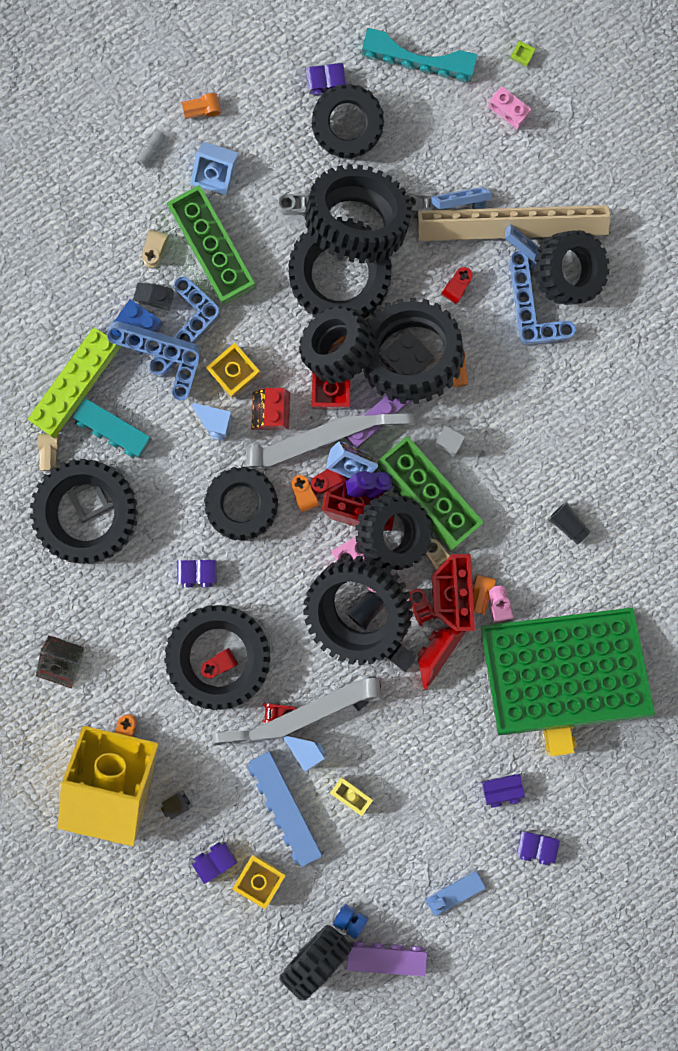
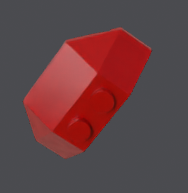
M343 480L325 492L322 511L331 520L356 527L360 522L358 520L359 514H363V508L366 505H371L370 501L375 498H369L365 495L362 497L349 496L346 481ZM394 515L388 519L383 531H392Z
M452 554L431 575L433 614L454 631H475L471 554Z
M448 627L439 629L438 632L434 630L428 639L431 641L427 648L423 646L417 655L420 657L418 665L422 686L425 690L429 688L467 631L458 632Z

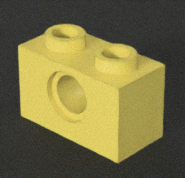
M342 776L330 791L331 795L361 816L373 801L370 796Z

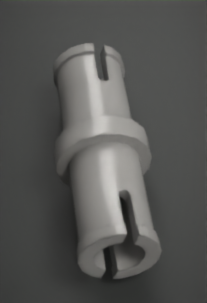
M155 130L149 141L143 145L144 149L135 160L140 166L145 168L153 154L156 155L158 152L157 148L165 138L161 131Z

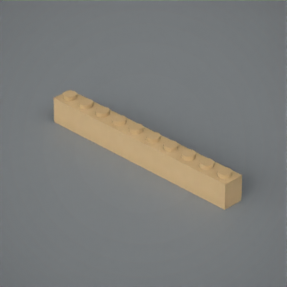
M608 205L418 211L419 241L505 239V230L510 224L527 238L552 237L556 233L572 230H582L594 236L609 235L610 212Z

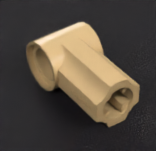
M39 433L40 471H50L53 467L57 468V451L60 444L59 434L54 439L48 434Z

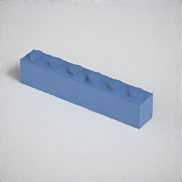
M268 751L249 761L248 771L252 777L256 776L259 782L256 786L260 794H265L267 798L265 804L269 812H274L276 818L273 820L278 829L282 828L285 834L282 838L287 847L291 846L294 852L291 854L296 864L299 863L303 867L322 857V853L271 752Z

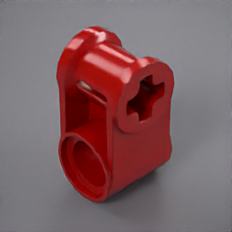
M468 267L459 268L447 283L441 295L457 305L473 277L472 271ZM464 273H466V274H467V276H466L467 279H464V280L462 281V280L460 279V277H461V275H463Z
M326 469L312 478L311 489L316 494H323L341 481H347L348 479L346 476ZM318 480L320 483L324 482L321 489L319 486L315 487Z
M412 589L408 601L413 603L412 610L418 625L422 626V623L428 620L437 619V616L433 614V607L429 603L424 591ZM414 592H419L422 595V600L418 603L413 602L411 598Z
M227 648L203 663L201 673L206 678H214L239 664L231 649ZM208 664L215 667L213 670L214 674L212 675L205 673L206 665Z
M263 703L265 716L262 723H268L285 715L288 709L296 710L298 708L295 706Z

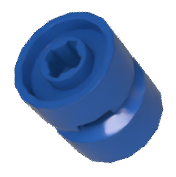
M345 903L332 925L341 931L345 929L346 934L356 940L369 918L360 912L355 913V909Z

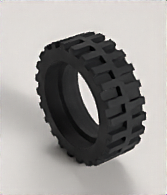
M410 298L409 302H403V299H398L395 305L391 306L390 302L385 304L383 311L377 309L374 312L375 318L373 320L368 318L367 323L375 333L374 340L376 341V346L373 348L374 355L372 358L370 357V363L367 367L363 368L365 378H368L369 385L372 388L376 386L379 395L387 394L388 400L392 402L397 398L400 400V404H406L407 400L413 401L414 404H419L421 399L426 398L427 402L431 401L432 396L438 394L440 397L444 394L443 389L446 386L450 389L454 385L453 378H459V367L462 368L464 364V349L458 323L455 318L451 319V314L447 309L442 311L440 304L430 305L427 299H423L422 302H417L416 298ZM420 327L431 330L441 337L444 344L443 356L435 366L423 373L399 375L384 368L380 361L379 349L390 335L399 330Z

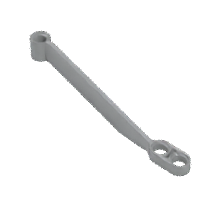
M414 414L345 416L268 447H248L247 467H271L373 426L414 425Z
M378 678L355 681L251 731L241 730L212 734L213 745L222 746L283 738L359 701L380 700V681Z

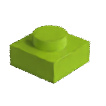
M519 40L510 59L527 67L536 49Z

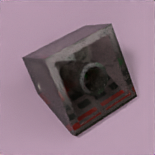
M48 635L40 650L36 676L72 689L82 663L85 647Z

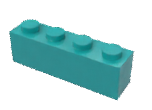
M86 398L83 399L73 415V418L77 420L76 425L83 429L86 427L92 429L93 435L100 439L102 437L109 440L108 444L116 449L120 446L125 449L124 453L133 459L135 456L141 458L152 440L148 435Z

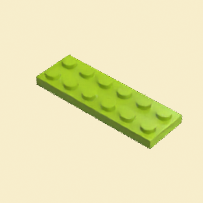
M93 327L27 420L55 439L121 346L111 343L106 334Z

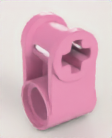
M500 585L493 587L489 595L494 623L513 619L506 588Z

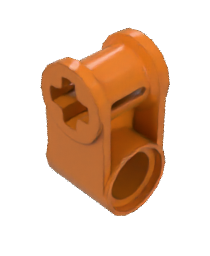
M296 475L292 479L291 488L300 512L303 513L318 507V501L308 479L304 475ZM297 479L305 482L302 489L299 486L295 487Z
M126 714L120 717L115 733L134 737L137 726L135 716ZM129 719L132 725L126 728V724L123 721Z

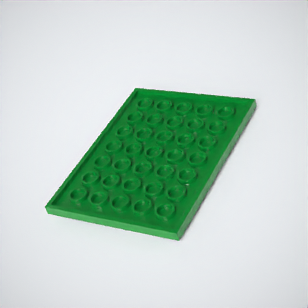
M633 607L481 626L498 736L655 716Z

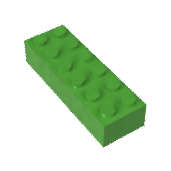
M200 185L167 202L172 216L222 306L256 288L255 282Z
M408 436L378 460L377 468L381 472L390 474L392 485L402 496L419 502L421 504L420 508H425L427 511L426 517H430L431 520L429 527L432 528L433 532L450 551L484 523Z

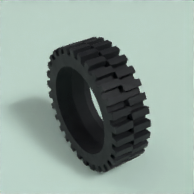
M347 164L346 169L340 165L337 166L336 171L334 168H330L328 173L324 171L320 178H316L315 183L311 187L305 210L306 228H309V235H314L313 241L315 243L321 241L320 248L325 250L328 247L330 255L333 256L336 252L339 254L338 258L342 260L344 256L349 257V262H354L355 258H357L359 263H365V259H368L369 263H374L376 257L379 261H382L385 255L389 258L392 256L393 251L396 253L399 247L402 246L412 217V203H409L410 197L405 195L406 190L404 187L399 189L400 183L397 180L392 183L390 175L383 177V171L381 170L375 173L372 172L373 167L368 166V169L364 170L363 165H357V169H353L352 164ZM341 202H361L369 205L379 213L384 227L371 231L353 229L335 219L331 215L330 210Z
M337 217L339 222L350 228L364 231L372 230V227L369 225L364 227L362 221L358 220L357 223H354L353 218L342 221V217ZM307 228V233L303 232L300 235V240H296L288 263L290 286L299 305L303 306L307 313H312L314 318L317 317L316 315L319 312L323 313L327 308L334 309L335 306L350 307L363 318L368 317V313H373L377 306L382 304L383 298L388 293L392 273L390 257L388 258L385 255L382 261H379L376 257L374 263H369V260L365 259L368 267V280L364 289L357 296L343 301L329 299L317 290L312 279L313 264L316 258L325 250L320 248L321 241L318 243L313 241L314 235L310 236L308 233L309 228Z
M74 459L69 460V463L63 462L59 464L60 467L58 468L53 467L49 475L45 474L42 477L44 479L43 482H38L36 486L38 488L37 493L33 492L32 495L35 498L34 503H30V508L33 509V513H30V519L34 521V524L31 525L33 530L37 532L35 534L37 539L42 541L41 545L44 548H48V552L52 555H56L62 560L80 564L105 561L104 559L113 557V554L116 552L119 553L123 545L128 544V538L134 534L133 527L137 525L135 519L136 515H138V510H136V505L138 504L137 499H134L133 495L135 493L130 488L129 482L114 468L95 460ZM81 484L99 486L107 492L114 506V518L110 528L101 537L90 541L77 540L68 535L62 528L58 518V508L64 494L71 488Z
M348 556L345 560L341 558L335 563H331L309 586L310 588L306 592L307 597L303 604L306 605L303 615H309L304 620L305 624H311L308 632L310 635L316 634V637L313 639L314 642L317 644L321 641L323 645L320 648L323 651L327 648L331 650L329 656L333 658L337 654L339 655L338 661L341 662L348 658V664L354 665L357 660L359 665H364L367 660L368 664H374L376 660L379 662L385 656L388 657L405 637L412 623L410 619L413 617V611L409 610L413 607L412 601H407L411 596L410 592H403L406 587L405 582L403 581L399 584L397 580L400 576L397 573L392 576L390 574L391 567L387 566L384 570L381 568L383 562L378 560L376 564H372L373 558L370 557L363 562V556H357L354 560L353 556ZM347 582H356L376 592L383 600L388 612V618L384 626L373 632H359L348 627L340 619L335 608V596L339 587Z
M209 605L195 609L196 611L188 613L185 618L178 622L179 624L172 629V634L168 637L164 663H166L167 667L166 673L170 677L169 681L174 685L176 692L182 695V698L203 709L225 710L239 706L251 699L266 680L271 661L267 637L258 623L239 609L223 605ZM225 629L231 631L245 645L247 651L245 670L236 681L229 685H208L195 675L191 667L190 653L192 646L199 636L209 630Z

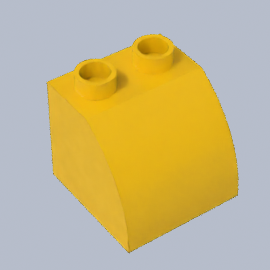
M83 726L61 782L57 829L134 847L147 805L159 743Z

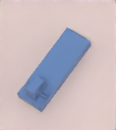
M484 187L432 196V204L438 209L471 203L473 209H485L486 201L492 200V192Z
M510 224L505 230V239L531 259L529 268L534 271V266H536L534 259L535 255H539V247Z
M475 870L430 895L425 900L434 916H437L486 888Z

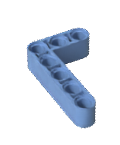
M515 251L510 258L509 266L520 342L529 346L570 340L576 332V327L571 321L537 324L528 257L521 251ZM514 258H522L523 264H515ZM523 276L526 282L523 284L518 283L516 277ZM525 294L528 297V301L521 302L519 295ZM528 313L531 319L525 321L521 318V314ZM562 327H568L571 330V334H563ZM549 329L552 332V336L545 337L542 333L543 330ZM524 332H531L533 334V339H526L524 337Z
M182 276L175 280V290L197 313L174 338L181 339L183 336H189V342L196 344L219 319L220 311L218 306L191 280ZM181 283L188 284V288L185 291L178 289ZM195 296H201L202 301L195 304L192 302ZM213 308L216 310V314L211 317L207 316V310ZM196 322L203 323V327L200 330L193 329V325ZM174 346L168 347L169 350L174 349L177 351ZM155 356L151 360L149 367L154 376L163 377L177 362ZM157 363L164 365L163 370L160 372L154 371V366Z
M116 321L110 325L107 338L111 343L180 363L172 388V395L175 399L181 401L188 397L201 353L198 345ZM112 330H119L121 335H114ZM136 335L140 340L134 341L131 336ZM156 341L159 345L154 347L149 342ZM174 346L177 351L171 352L168 347ZM187 352H193L196 356L193 358L189 357ZM187 369L191 374L185 375L182 373V370ZM177 387H184L186 391L180 392L177 390Z

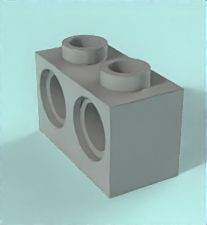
M444 426L434 447L454 458L456 454L460 455L466 443L463 442L465 436Z

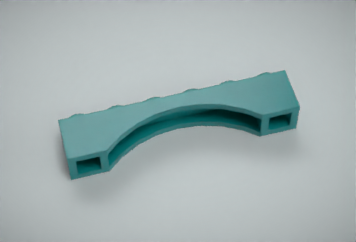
M368 27L362 47V55L367 59H380L386 64L397 63L407 69H412V67L420 69L423 73H438L440 77L448 78L450 76L460 82H471L478 55L462 50L443 56L428 57L417 55L400 47L386 32Z

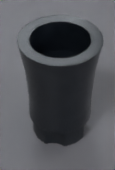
M567 501L558 507L547 519L577 545L590 533V530L586 528V525L575 514Z
M370 591L345 613L360 628L366 630L372 619L384 606V602L377 593Z

